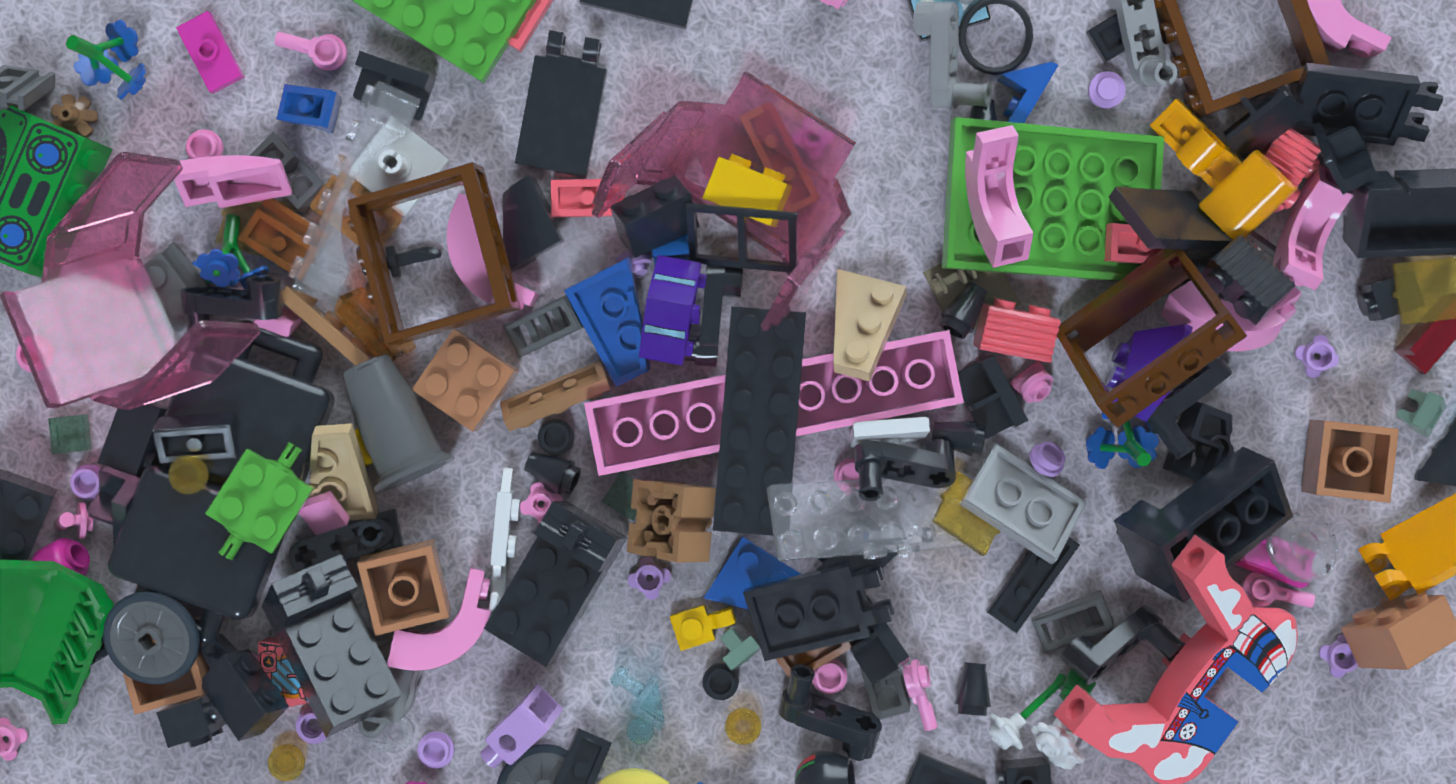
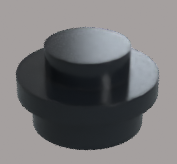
M552 419L540 427L538 443L546 453L561 455L572 447L574 431L566 421Z
M717 663L705 671L702 681L703 688L709 697L715 700H726L736 693L739 678L736 671L730 670L727 664Z

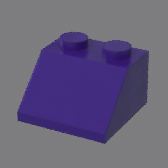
M1188 324L1135 331L1127 343L1120 342L1111 359L1116 364L1110 371L1105 383L1106 386L1110 387L1109 392L1190 335L1193 327ZM1169 392L1139 412L1135 417L1146 422Z

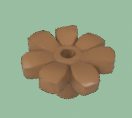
M72 94L63 95L61 98L63 106L54 104L51 108V114L58 117L52 123L78 135L80 133L84 137L91 136L94 131L89 123H96L98 121V113L94 110H88L92 105V101L85 96L79 97L76 101L75 96Z

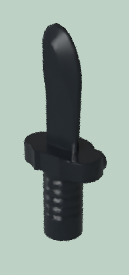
M393 245L386 247L387 256L385 258L388 270L391 271L392 277L396 278L401 276L400 267L438 259L442 254L433 247H421L397 254ZM362 268L363 274L366 276V270Z

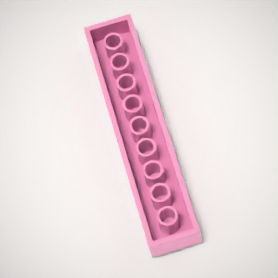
M946 330L887 342L870 382L835 373L833 365L834 353L802 359L796 436L851 426L855 422L876 421L964 403L950 331ZM726 375L584 403L598 476L719 452Z

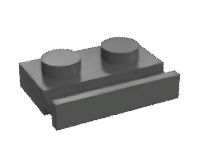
M2 65L0 67V110L8 109L12 104H18V110H26L55 88V73L49 72L45 76H39V70Z
M172 242L162 253L159 252L131 275L174 330L181 332L187 327L186 315L182 313L181 290L191 286H211L205 282V279L199 276L200 272L179 245Z

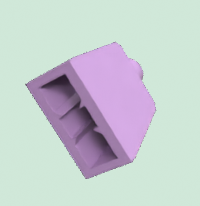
M537 684L485 738L488 745L480 753L482 759L493 768H496L503 760L507 764L512 765L550 729L563 708Z

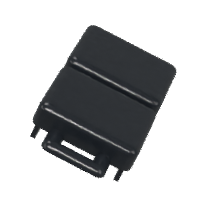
M243 320L237 324L227 352L202 344L195 345L189 350L164 415L166 417L233 412L236 424L237 457L171 462L169 467L151 465L145 468L108 561V569L113 576L137 584L135 593H162L204 608L200 620L193 618L198 628L200 645L209 646L216 641L225 616L241 620L254 615L283 542L282 539L274 553L271 554L254 543L244 541L234 559H227L226 555L222 556L219 554V550H221L231 533L228 532L223 524L205 513L246 449H251L265 459L277 461L287 443L294 444L295 447L302 449V452H300L290 469L300 480L305 482L310 470L312 434L316 426L327 425L335 403L334 395L329 389L313 384L323 358V351L319 345L292 335L285 337L257 327L250 320ZM254 345L296 360L297 364L292 376L247 360L252 346Z

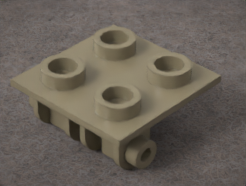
M942 263L923 272L942 312L966 287L968 282L975 283L987 291V295L984 298L985 303L993 304L994 298H1000L1016 302L1015 307L1021 305L1005 273L942 268Z

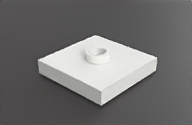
M917 417L855 422L850 432V448H854L858 443L867 440L884 441L899 445L921 443L930 432L929 418Z

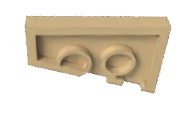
M837 269L833 360L835 373L870 382L907 296L906 286Z
M352 423L316 426L312 434L310 457V486L314 490L309 498L331 491L350 516L349 521L376 519L379 507Z

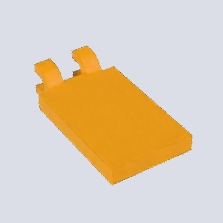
M1456 493L1381 533L1380 536L1384 543H1369L1358 549L1373 574L1384 569L1389 563L1395 568V570L1389 569L1374 575L1390 601L1399 597L1411 587L1415 589L1417 594H1420L1456 575Z

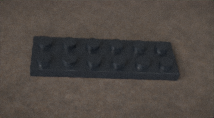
M731 306L713 531L788 537L806 312Z

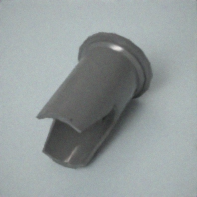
M388 354L372 358L343 372L353 414L359 425L358 431L379 476L378 484L374 487L375 493H381L404 485L445 466L455 459L453 453L447 454L441 451L421 404L417 403L411 388Z

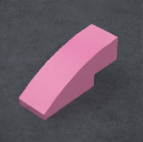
M226 155L180 160L176 162L172 176L185 207L217 201L219 208L292 195V189L281 160L267 157Z

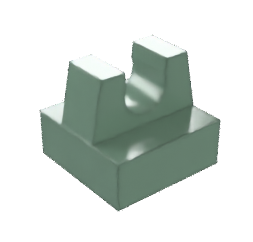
M1410 390L1408 398L1419 405L1418 409L1414 412L1400 409L1397 417L1418 434L1429 438L1447 407L1444 398L1432 392L1423 393Z
M730 628L720 636L721 640L730 650V653L722 658L730 670H736L761 650L758 639L755 636L751 635L744 640L735 628Z

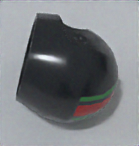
M831 751L812 753L805 757L798 765L794 784H856L852 759Z

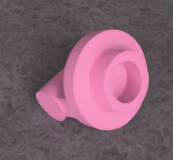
M1037 360L1012 379L1009 384L1025 402H1039L1050 394L1053 377Z
M84 502L77 503L76 515L70 512L61 514L56 518L55 526L59 530L76 527L78 539H85L86 531H93V518L88 516L86 505Z

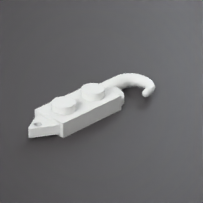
M513 468L503 469L501 489L497 491L490 565H493L489 604L491 614L505 593L508 557L515 558L517 536L510 534L512 521L519 520L520 500L514 499V490H512Z

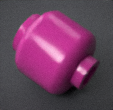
M59 538L36 551L32 561H55L86 576L89 570L90 556L85 546L69 538Z

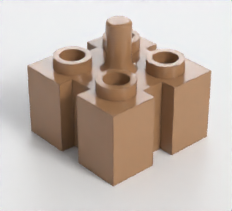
M633 479L631 508L637 509L636 523H629L627 552L643 556H656L657 559L676 563L709 562L712 532H707L706 528H709L712 524L716 488L687 485L686 483L669 480Z

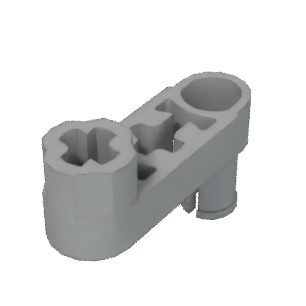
M1108 0L1110 9L1117 12L1127 66L1130 69L1133 80L1139 85L1149 87L1159 84L1164 86L1166 83L1172 84L1177 77V68L1172 62L1165 61L1154 0H1132L1129 2V5L1127 0ZM1140 29L1147 30L1148 36L1144 37L1142 42L1134 40V35L1139 33ZM1152 50V55L1147 54L1137 57V52Z
M918 2L913 14V27L916 35L931 36L930 89L933 108L956 109L958 105L989 107L992 96L990 83L970 84L960 83L958 80L959 12L957 4L955 2Z

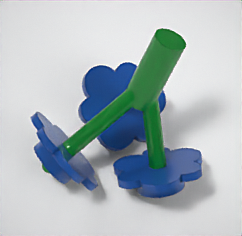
M120 19L115 21V23H108L105 27V32L109 40L96 45L76 35L69 36L66 46L68 49L79 53V61L74 63V70L80 74L83 84L87 86H94L98 82L107 84L111 81V74L115 73L124 80L117 89V98L120 100L128 93L135 95L143 88L146 81L144 77L146 73L145 65L140 63L136 68L131 69L127 73L119 67L118 61L114 57L109 56L108 49L116 51L117 57L123 62L131 60V57L138 55L137 33L133 28L127 27L123 20Z
M228 214L225 216L222 249H212L209 254H200L197 260L192 262L193 265L201 269L199 276L205 279L207 284L213 283L219 287H226L230 283L231 288L243 287L244 290H247V278L265 275L270 272L267 266L259 267L253 271L250 270L238 247L241 219L238 215ZM238 265L240 266L243 272L242 276H240V272L237 269Z
M1103 412L1101 413L1103 419H1109ZM1128 420L1122 424L1124 431L1118 436L1119 444H1114V433L1109 430L1105 431L1103 427H1097L1094 434H1089L1086 439L1088 461L1095 463L1098 469H1105L1109 464V459H1112L1115 452H1118L1122 459H1128L1129 465L1133 468L1147 466L1157 457L1155 448L1159 444L1158 436L1152 432H1146L1142 426H1136L1132 430Z

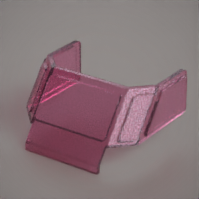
M745 71L725 105L679 101L667 113L665 111L662 112L619 151L606 166L592 202L595 204L592 215L600 218L635 184L655 185L658 181L674 175L691 193L694 201L699 204L717 205L702 197L718 157L729 160L731 153L752 161L749 169L763 174L765 167L786 175L783 182L792 185V189L783 211L798 213V266L792 273H787L788 278L785 280L761 325L762 329L768 331L773 324L778 326L807 292L846 232L843 230V227L852 213L839 181L835 176L852 152L856 142L751 73ZM715 214L737 229V216ZM746 217L747 236L780 257L782 262H789L788 220H779L777 226L773 227Z
M131 152L117 154L47 236L41 284L16 292L3 291L0 294L4 308L46 408H59L90 397L91 401L118 409L130 410L212 383L260 334L259 327L255 323L203 320L195 323L179 341L175 335L141 260L139 251L144 213L183 170L179 160Z

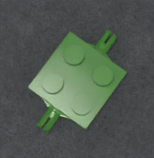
M288 442L277 461L265 459L251 449H246L205 513L223 524L228 532L231 533L221 550H219V554L222 556L226 555L227 559L233 560L244 541L254 543L271 554L274 553L314 490L312 486L300 480L290 469L300 452H302V449Z

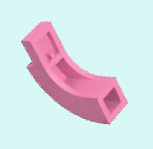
M1307 0L1326 50L1334 54L1345 48L1346 45H1349L1348 50L1351 53L1363 58L1373 57L1386 50L1392 37L1352 17L1344 8L1341 0Z
M1013 125L976 133L974 150L967 151L965 159L966 189L972 220L981 246L993 268L1028 260L1033 238V231L1020 210L1014 190L1013 165L1019 135Z
M1320 164L1305 183L1278 240L1273 266H1277L1279 271H1283L1284 276H1288L1289 280L1294 281L1296 286L1304 285L1313 290H1316L1323 280L1322 257L1329 234L1337 219L1354 196L1353 190L1342 194L1329 169Z
M459 193L450 213L447 226L449 257L455 272L463 284L477 297L492 304L495 301L467 196ZM515 283L521 306L520 310L523 309L525 304L534 307L539 294Z
M1192 281L1170 293L1161 312V316L1171 326L1188 324L1193 327L1192 332L1216 316ZM1294 287L1286 298L1257 325L1249 319L1240 317L1235 312L1232 303L1220 298L1247 335L1246 338L1227 351L1253 350L1275 341L1284 323L1295 314L1297 309L1294 306L1301 292ZM1223 323L1216 327V329L1222 327Z
M470 567L461 608L449 624L441 629L429 632L410 629L394 631L387 662L388 667L404 670H429L446 665L466 653L483 633L491 613L489 608L477 606L478 600L486 601L490 579L484 578L485 570Z

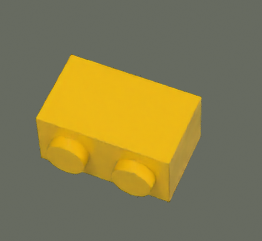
M731 153L729 160L718 157L702 198L720 206L783 211L792 185L783 182L786 175L765 167L763 174L749 169L752 161ZM749 217L773 227H776L779 221L776 219Z

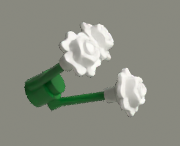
M1072 669L1067 676L1059 673L1055 681L1020 714L1016 712L1008 719L1006 717L999 718L991 713L989 717L992 725L988 733L991 735L992 740L998 746H1001L1002 749L1006 750L1010 746H1014L1021 750L1023 746L1019 739V729L1026 724L1025 720L1058 689L1061 690L1060 698L1065 700L1076 685L1091 695L1096 682L1090 685L1086 684ZM1058 718L1055 719L1052 725L1039 722L1037 726H1033L1031 731L1036 737V747L1048 756V761L1057 767L1069 770L1076 763H1084L1085 758L1075 746L1078 736L1070 730L1067 731L1068 728Z

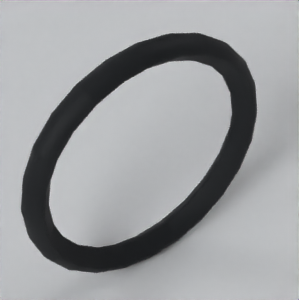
M1014 0L978 1L966 12L960 24L958 36L962 55L974 69L984 74L1000 75L1014 70L1025 60L1032 47L1033 26L1029 15ZM990 4H1002L1014 9L1023 20L1026 38L1021 53L1011 63L1002 67H988L979 63L971 55L966 43V32L971 18L981 8Z

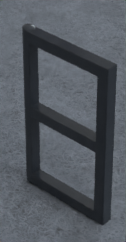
M697 203L685 204L689 261L699 262L704 265L787 273L798 272L797 212ZM696 212L737 216L739 258L698 254ZM746 217L788 220L789 262L748 259Z

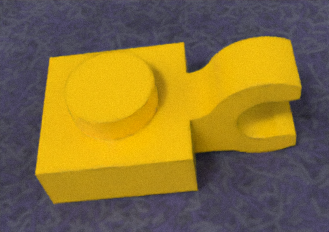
M705 604L669 616L680 651L714 641L716 637L713 629L733 625L737 620L732 606L708 614Z

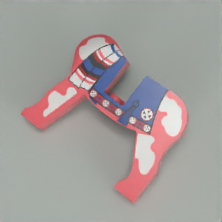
M1196 535L1193 536L1171 565L1206 621V624L1192 638L1185 633L1181 635L1179 639L1185 645L1171 662L1166 657L1162 659L1161 662L1167 666V669L1156 684L1149 700L1146 703L1100 705L1083 688L1076 685L1054 713L1073 734L1110 758H1121L1135 762L1147 775L1160 784H1183L1198 776L1238 724L1234 717L1206 696L1207 692L1228 667L1260 692H1263L1288 667L1295 654L1298 641L1295 617L1281 608L1253 606L1243 588L1230 577L1225 564V556Z

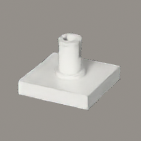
M390 115L347 173L371 192H376L441 172L446 168L450 160ZM422 197L392 206V208L407 218Z

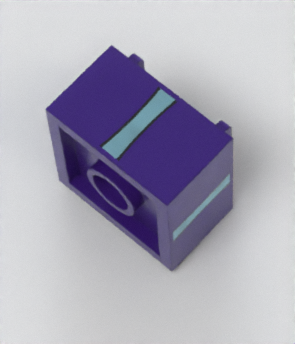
M658 255L646 298L639 358L683 365L685 355H692L694 343L688 341L692 324H699L701 315L699 311L700 306L695 305L698 288H705L707 275L700 273L702 263Z

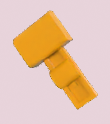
M1175 99L1150 124V127L1159 136L1164 137V141L1176 152L1175 154L1182 164L1192 173L1200 176L1213 189L1198 205L1233 240L1238 235H1243L1244 239L1248 237L1298 190L1259 150L1253 151L1242 162L1180 99Z

